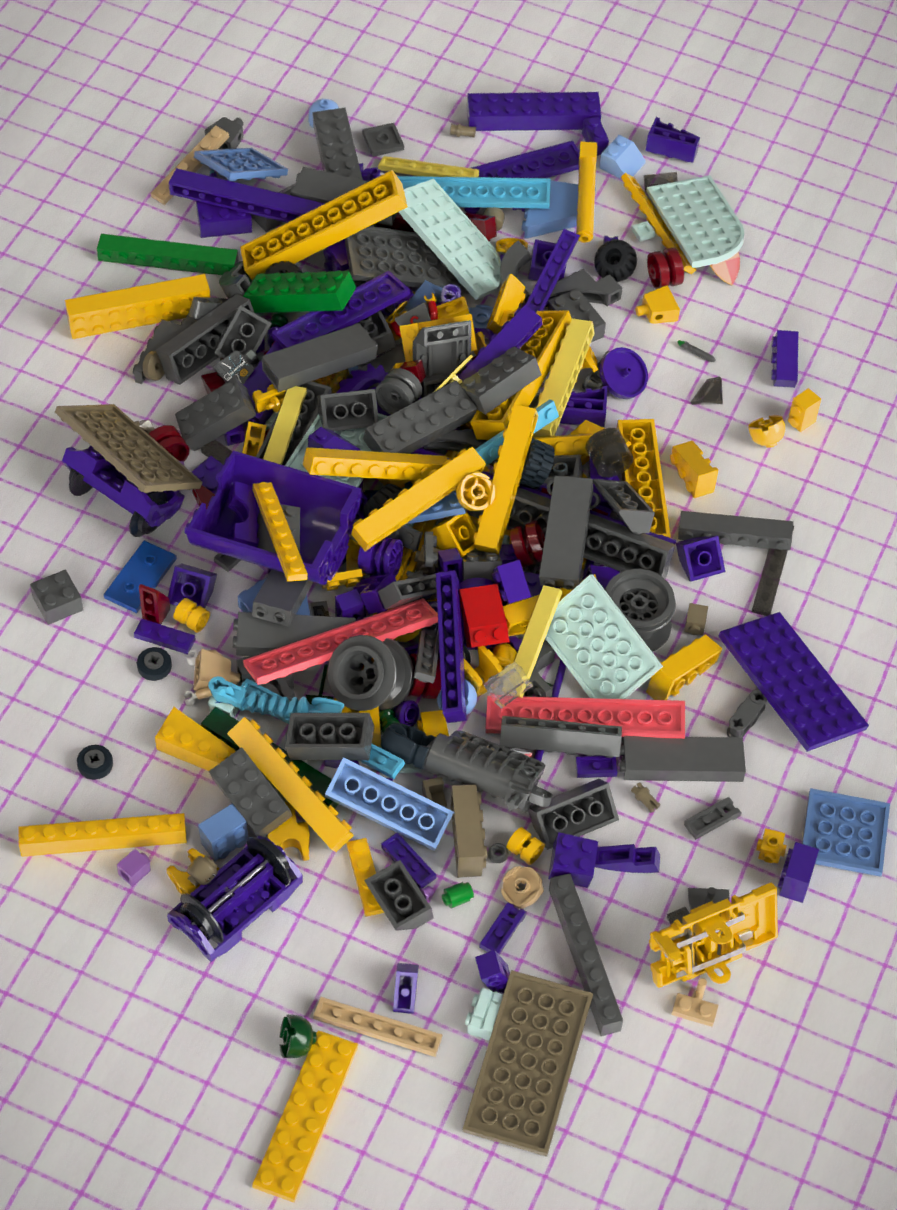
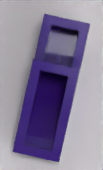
M634 844L597 847L595 867L629 873H659L660 853L656 846L636 848Z

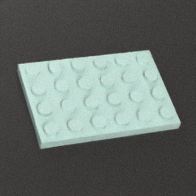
M589 575L558 603L545 639L590 698L626 699L663 667L594 575Z

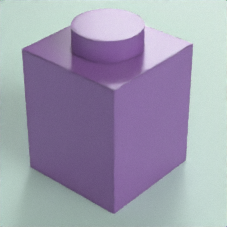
M134 849L117 864L118 875L133 887L151 871L150 859L145 853H140Z

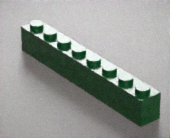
M215 707L201 722V726L235 751L240 749L227 734L239 721ZM272 743L276 749L279 747L287 755L285 760L288 763L292 761L299 768L297 773L301 777L306 776L313 784L310 787L314 792L318 790L325 797L332 779L302 760H290L286 750ZM328 798L324 800L327 806L331 804L336 808L339 805Z

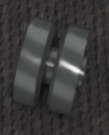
M401 368L392 369L376 387V401L384 411L392 415L418 401L422 395V386L416 376L408 370Z

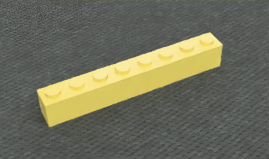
M572 319L570 325H567L566 335L564 339H561L560 350L555 355V363L551 365L549 378L545 380L543 393L541 392L539 395V403L534 407L536 409L550 399L554 401L559 417L534 433L533 437L555 436L595 334L593 321Z

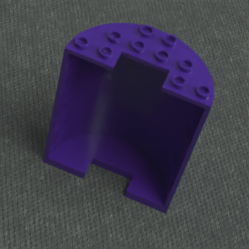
M233 451L230 457L225 459L222 470H219L217 473V493L211 497L208 508L206 509L205 503H201L200 507L194 511L191 522L186 524L184 533L187 534L190 544L283 572L276 553L228 539V534L234 524L242 522L237 513L228 508V492L233 483L237 481L253 486L254 483L272 482L280 505L300 507L299 553L307 571V580L326 585L327 581H331L337 573L349 548L347 545L353 524L356 522L354 519L357 510L360 508L362 489ZM257 503L256 507H257V509L259 510V513H261V511H260V509H259V506H258V503Z

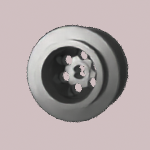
M630 569L614 576L609 581L605 591L652 652L656 651L666 643L671 633V619L676 608L672 587L662 576L645 569Z
M357 635L344 640L334 650L329 660L327 677L331 692L345 707L356 711H367L379 706V712L396 707L409 695L414 682V666L408 652L394 640L386 638L382 642L372 636ZM362 663L364 664L363 670L360 669ZM362 677H363V679H364V683H363V684H361V682H360V680H361Z

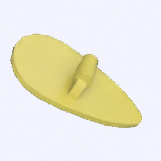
M471 354L435 391L443 388L447 383L450 384L456 380L461 384L462 380L456 374L472 359L473 355Z

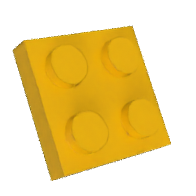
M362 569L336 573L331 581L328 580L326 585L321 584L322 589L327 588V591L337 590L338 586L343 585L346 588L354 587L363 577Z

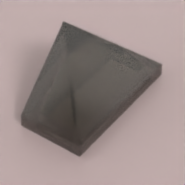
M677 172L643 175L645 192L647 187L677 182Z
M721 377L707 379L690 403L692 405L723 404Z

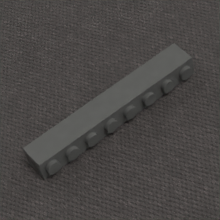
M571 874L550 878L549 892L584 991L593 993L590 1008L600 1036L620 1032L623 1018Z

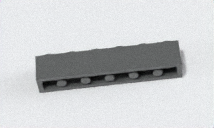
M681 511L678 540L718 535L719 542L723 545L791 550L793 521Z
M502 716L500 746L508 749L524 748L529 751L536 749L546 752L558 751L566 754L580 753L587 756L601 755L607 758L620 757L622 727Z

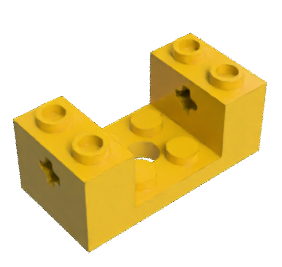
M472 314L400 326L405 362L413 361V340L422 328L455 322L471 321V351L478 350Z

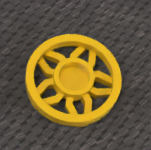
M504 238L496 242L497 252L506 253L518 240L528 250V243L518 238Z

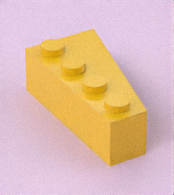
M563 587L559 588L563 591L559 602L572 590H567ZM540 595L503 606L509 636L525 634Z
M706 634L701 638L694 639L690 645L683 646L679 652L670 654L665 661L660 662L663 667L651 677L646 693L654 700H667L670 695L675 697L684 684L687 686L691 684L698 674H703L718 661L723 648Z
M176 707L172 708L155 736L156 750L207 771H210L236 752Z

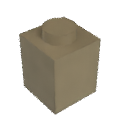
M689 603L684 632L703 636L708 606Z

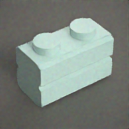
M481 988L479 995H474L472 1001L473 1013L469 1012L465 1021V1025H468V1034L490 1041L504 994Z

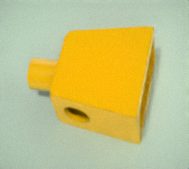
M667 285L644 294L642 305L636 306L635 311L637 316L646 315L649 322L654 324L678 321L680 308Z

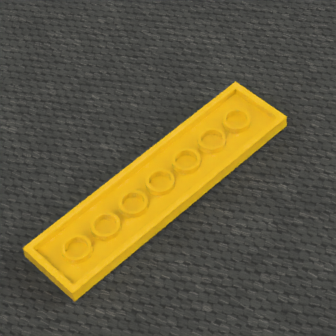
M319 1030L317 1031L316 1042L312 1044L254 1179L253 1188L295 1202L358 1049L357 1043Z

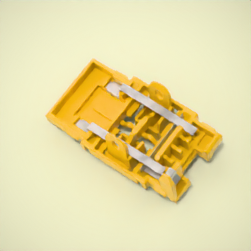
M770 882L743 896H731V902L728 899L715 904L713 901L691 909L689 915L682 917V923L676 919L669 927L651 932L649 947L655 952L661 951L660 960L650 964L655 985L660 988L679 979L685 982L704 973H707L715 983L723 984L728 982L731 972L726 966L727 963L741 958L742 953L778 937L776 886ZM718 944H721V955L717 953ZM714 969H720L724 975L718 976Z

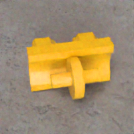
M271 384L267 388L266 393H263L261 390L254 391L253 401L255 402L256 412L260 413L267 409L279 412L286 390L278 392L274 385Z

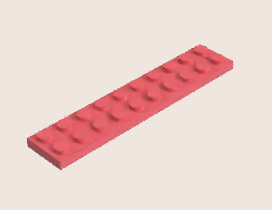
M422 598L243 660L244 667L258 685L266 684L271 680L286 677L294 672L304 671L309 667L321 665L329 661L338 645L350 637L368 635L382 642L386 638L396 639L398 636L413 633L418 629L430 627L438 623V614Z
M487 696L486 733L501 734L502 716L621 726L622 737L641 736L685 739V701Z

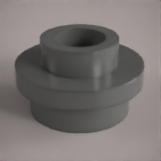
M501 843L492 845L488 850V857L494 863H503L508 858V849Z

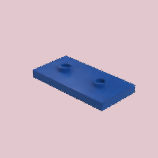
M144 540L106 590L104 598L138 613L141 609L139 585L142 584L155 589L176 561L177 555Z

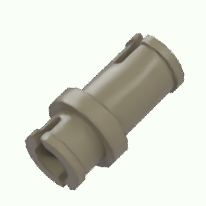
M451 124L450 135L475 138L476 127Z
M639 782L637 787L634 786L631 789V792L636 795L635 798L638 801H641L653 813L655 812L654 808L657 810L661 804L649 793L650 790Z

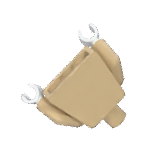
M201 649L199 653L195 650L189 651L187 661L189 665H195L193 690L196 693L192 691L185 692V698H190L185 700L186 705H194L197 698L200 700L210 697L212 693L208 684L214 677L220 676L226 681L238 685L240 673L231 671L230 659L225 658L216 650Z

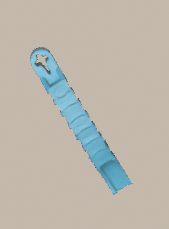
M220 676L212 678L208 684L214 699L218 702L229 703L239 708L240 711L248 710L251 713L258 712L261 715L280 716L282 719L290 718L291 713H341L345 706L342 702L321 697L313 698L311 705L306 697H302L300 701H298L297 697H293L290 702L287 697L279 700L277 695L268 698L266 693L258 696L256 691H252L251 694H248L245 688L228 682Z

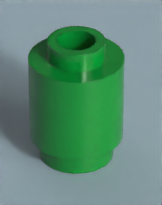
M461 882L443 890L444 894H442L445 906H449L451 909L474 898L473 889L468 882Z

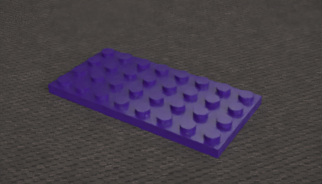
M780 612L720 631L718 637L807 752L867 730L869 724Z

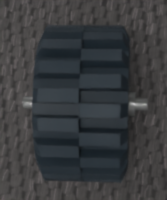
M532 438L520 484L537 489L545 482L554 462L555 453L553 446Z

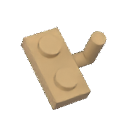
M699 979L694 997L677 993L672 1015L713 1027L719 1005L702 1000L707 985L706 979Z

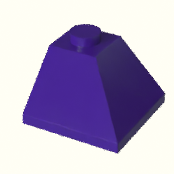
M323 427L318 428L308 436L309 448L361 450L336 432Z
M718 535L696 537L676 542L679 561L689 581L692 582L725 572Z

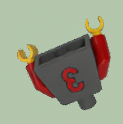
M433 293L431 299H427L425 295L424 299L426 302L399 317L391 314L393 316L392 321H389L387 318L385 319L397 336L401 338L400 326L438 320L436 297Z

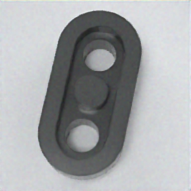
M425 531L424 566L433 567V564L437 563V552H433V547H436L437 536H433V532Z

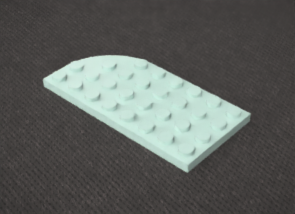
M710 175L647 187L646 193L692 268L723 262L735 255L742 247L744 227Z
M434 179L404 189L408 207L399 211L404 220L409 223L425 244L430 247L475 300L492 294L502 281L500 274L501 259L493 245Z

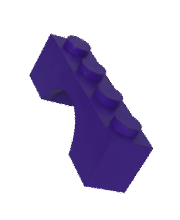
M235 481L228 492V508L236 512L242 522L234 524L228 534V539L257 548L259 538L257 537L259 510L256 507L257 501L252 490L253 486Z

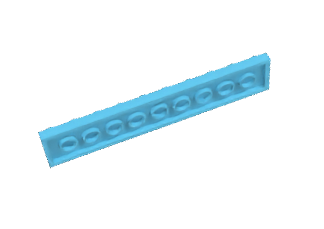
M397 176L402 182L403 189L434 179L458 207L550 209L551 178Z

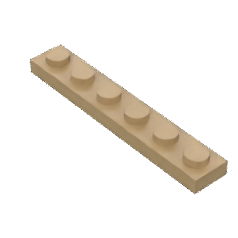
M215 125L151 192L152 198L165 205L174 196L170 195L169 181L175 169L178 168L196 173L203 164L194 158L195 151L218 150L229 138V133Z
M320 997L313 1015L315 1020L434 1057L437 1055L443 1036L433 1031Z

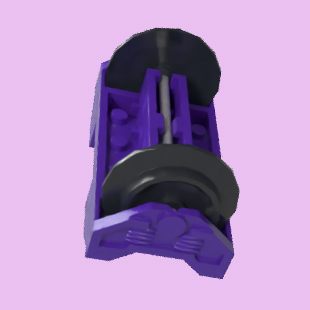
M92 446L84 450H77L74 447H68L65 450L62 462L70 471L69 491L74 496H81L95 488L133 514L129 530L130 534L134 537H141L152 533L181 508L185 496L179 490L149 493L139 491L136 485L128 481L125 475L117 471L116 467L106 461Z
M260 835L257 838L249 837L247 846L220 868L218 874L207 885H200L190 895L187 893L181 895V902L167 913L168 922L190 938L202 954L212 962L215 958L227 953L241 941L242 931L267 909L273 913L286 902L298 886L303 883V875L279 845L276 846L268 838ZM209 940L215 941L218 946L214 949Z

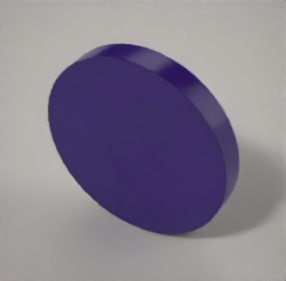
M620 347L611 350L602 358L600 377L604 386L608 385L607 390L612 395L621 399H631L644 391L648 383V371L643 359L636 352Z

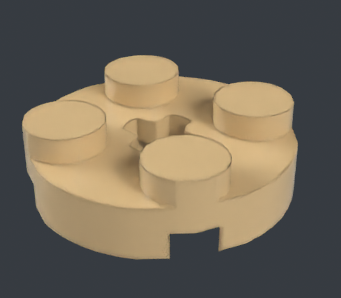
M521 866L514 867L505 874L503 889L501 888L504 899L519 909H524L535 903L544 891L540 875L531 867ZM520 883L526 884L523 891H518Z

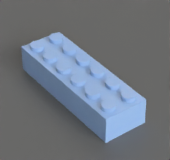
M344 757L325 793L326 798L433 851L436 850L454 813Z

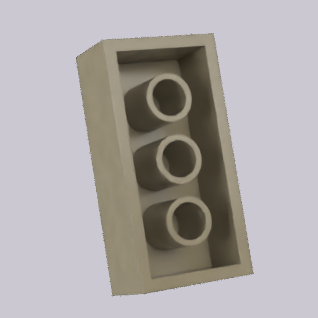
M476 784L452 786L450 807L451 811L454 812L452 815L457 878L482 876V870L486 868L487 847L484 846L485 828H482L481 792H477Z

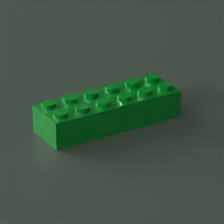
M349 271L257 274L243 297L250 299L254 313L341 311L345 308L356 286Z

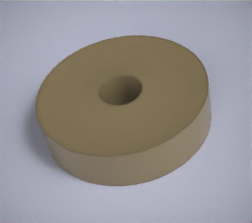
M157 351L149 352L143 361V374L147 379L157 381L165 373Z

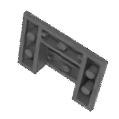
M470 320L422 328L413 340V361L422 359L426 377L420 383L422 386V398L433 393L471 355ZM465 366L458 373L461 374L465 370Z

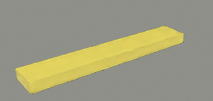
M383 156L378 164L380 171L389 172L393 170L394 173L422 177L479 176L478 169Z
M295 386L287 389L263 457L264 460L283 464L307 393L306 388Z
M543 585L503 692L505 694L523 698L563 592L561 589Z

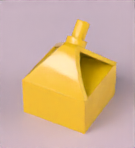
M467 510L466 514L447 517L429 530L433 532V536H437V549L457 548L462 558L476 548L473 543V537L478 530Z

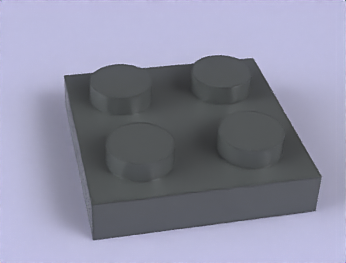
M394 123L362 129L363 137L372 157L404 150V143Z

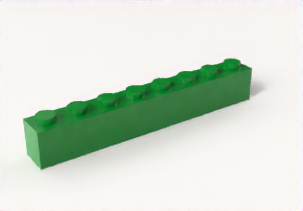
M101 233L97 245L98 261L223 275L239 262L238 250L119 235Z

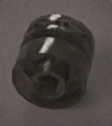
M616 428L600 430L586 442L585 448L598 474L602 477L617 476L627 470L633 463V456L620 430Z

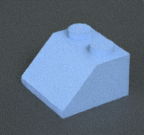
M618 135L601 153L600 169L622 179L621 176L624 173L634 176L645 164V159L634 142L621 135Z

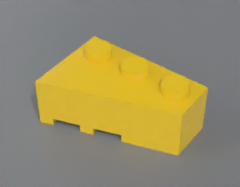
M692 440L673 446L670 460L678 469L679 477L683 478L687 491L691 492L694 498L714 492L718 468H712L710 465L711 460L709 458L705 459L702 456L703 451Z

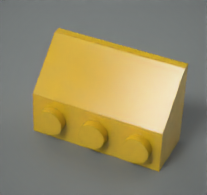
M509 274L502 283L486 327L495 334L502 330L499 324L504 311H515L518 309L519 304L523 303L526 296L523 293L525 286L513 274Z

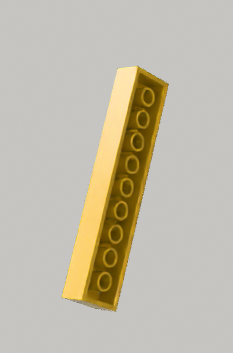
M391 170L240 246L245 272L254 280L257 274L265 273L276 262L284 261L286 263L288 261L295 264L407 208L402 182L394 171Z
M569 310L536 312L542 317L543 325L520 350L536 357L542 375L486 415L477 410L470 422L476 439L490 440L502 432L505 427L508 428V415L510 410H513L514 404L529 407L549 373L551 365L555 362L556 352L560 350L561 339H564L566 327L570 325L572 320Z

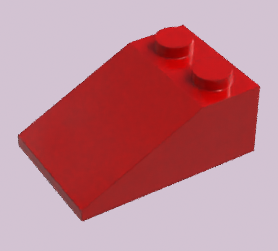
M491 584L459 589L466 646L473 648L509 642L507 621L498 585Z

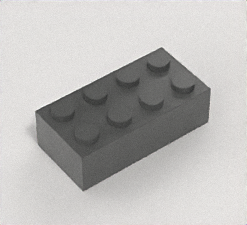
M513 347L500 357L495 358L487 366L479 369L471 377L466 378L460 386L478 408L477 410L486 415L542 374L536 357Z
M234 378L175 413L182 438L190 448L196 451L256 416L247 388L237 378Z
M291 713L285 749L290 760H342L343 757L348 760H369L374 724L370 713Z
M242 747L209 771L214 782L230 803H233L256 837L259 835L265 837L292 817L289 807Z

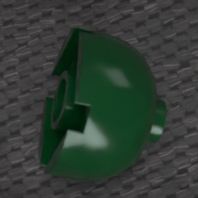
M287 1014V1017L284 1016L280 1028V1038H283L284 1045H280L281 1056L283 1058H300L309 1052L312 1044H315L316 1032L313 1031L312 1025L303 1016Z

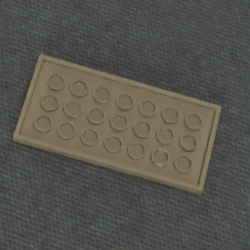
M116 405L56 407L55 413L61 420L66 422L73 431L77 432L84 441L88 442L95 451L99 452L106 461L115 466L117 471L125 475L128 481L136 485L139 491L149 493L201 488L203 482Z
M511 970L462 1132L547 1157L593 993Z

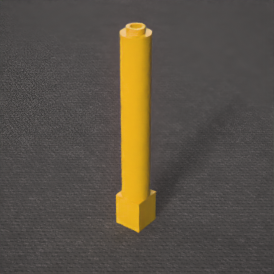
M580 141L576 234L580 235L578 241L587 243L593 239L597 143Z

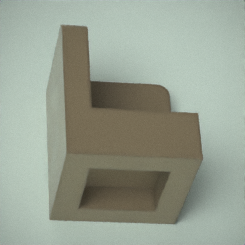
M443 778L423 780V796L446 808L447 802L444 795Z

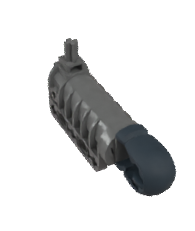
M394 723L387 727L382 734L381 748L403 759L405 764L413 763L416 768L421 770L425 768L427 772L437 776L442 774L449 777L450 781L457 780L462 782L463 785L476 784L478 792L485 791L490 793L493 798H503L506 805L509 806V811L520 808L522 812L526 813L533 804L542 807L550 806L553 797L552 793L537 787L546 766L537 759L459 730L454 731L450 736L440 733L437 737H434L432 735L426 736L424 732L409 725Z

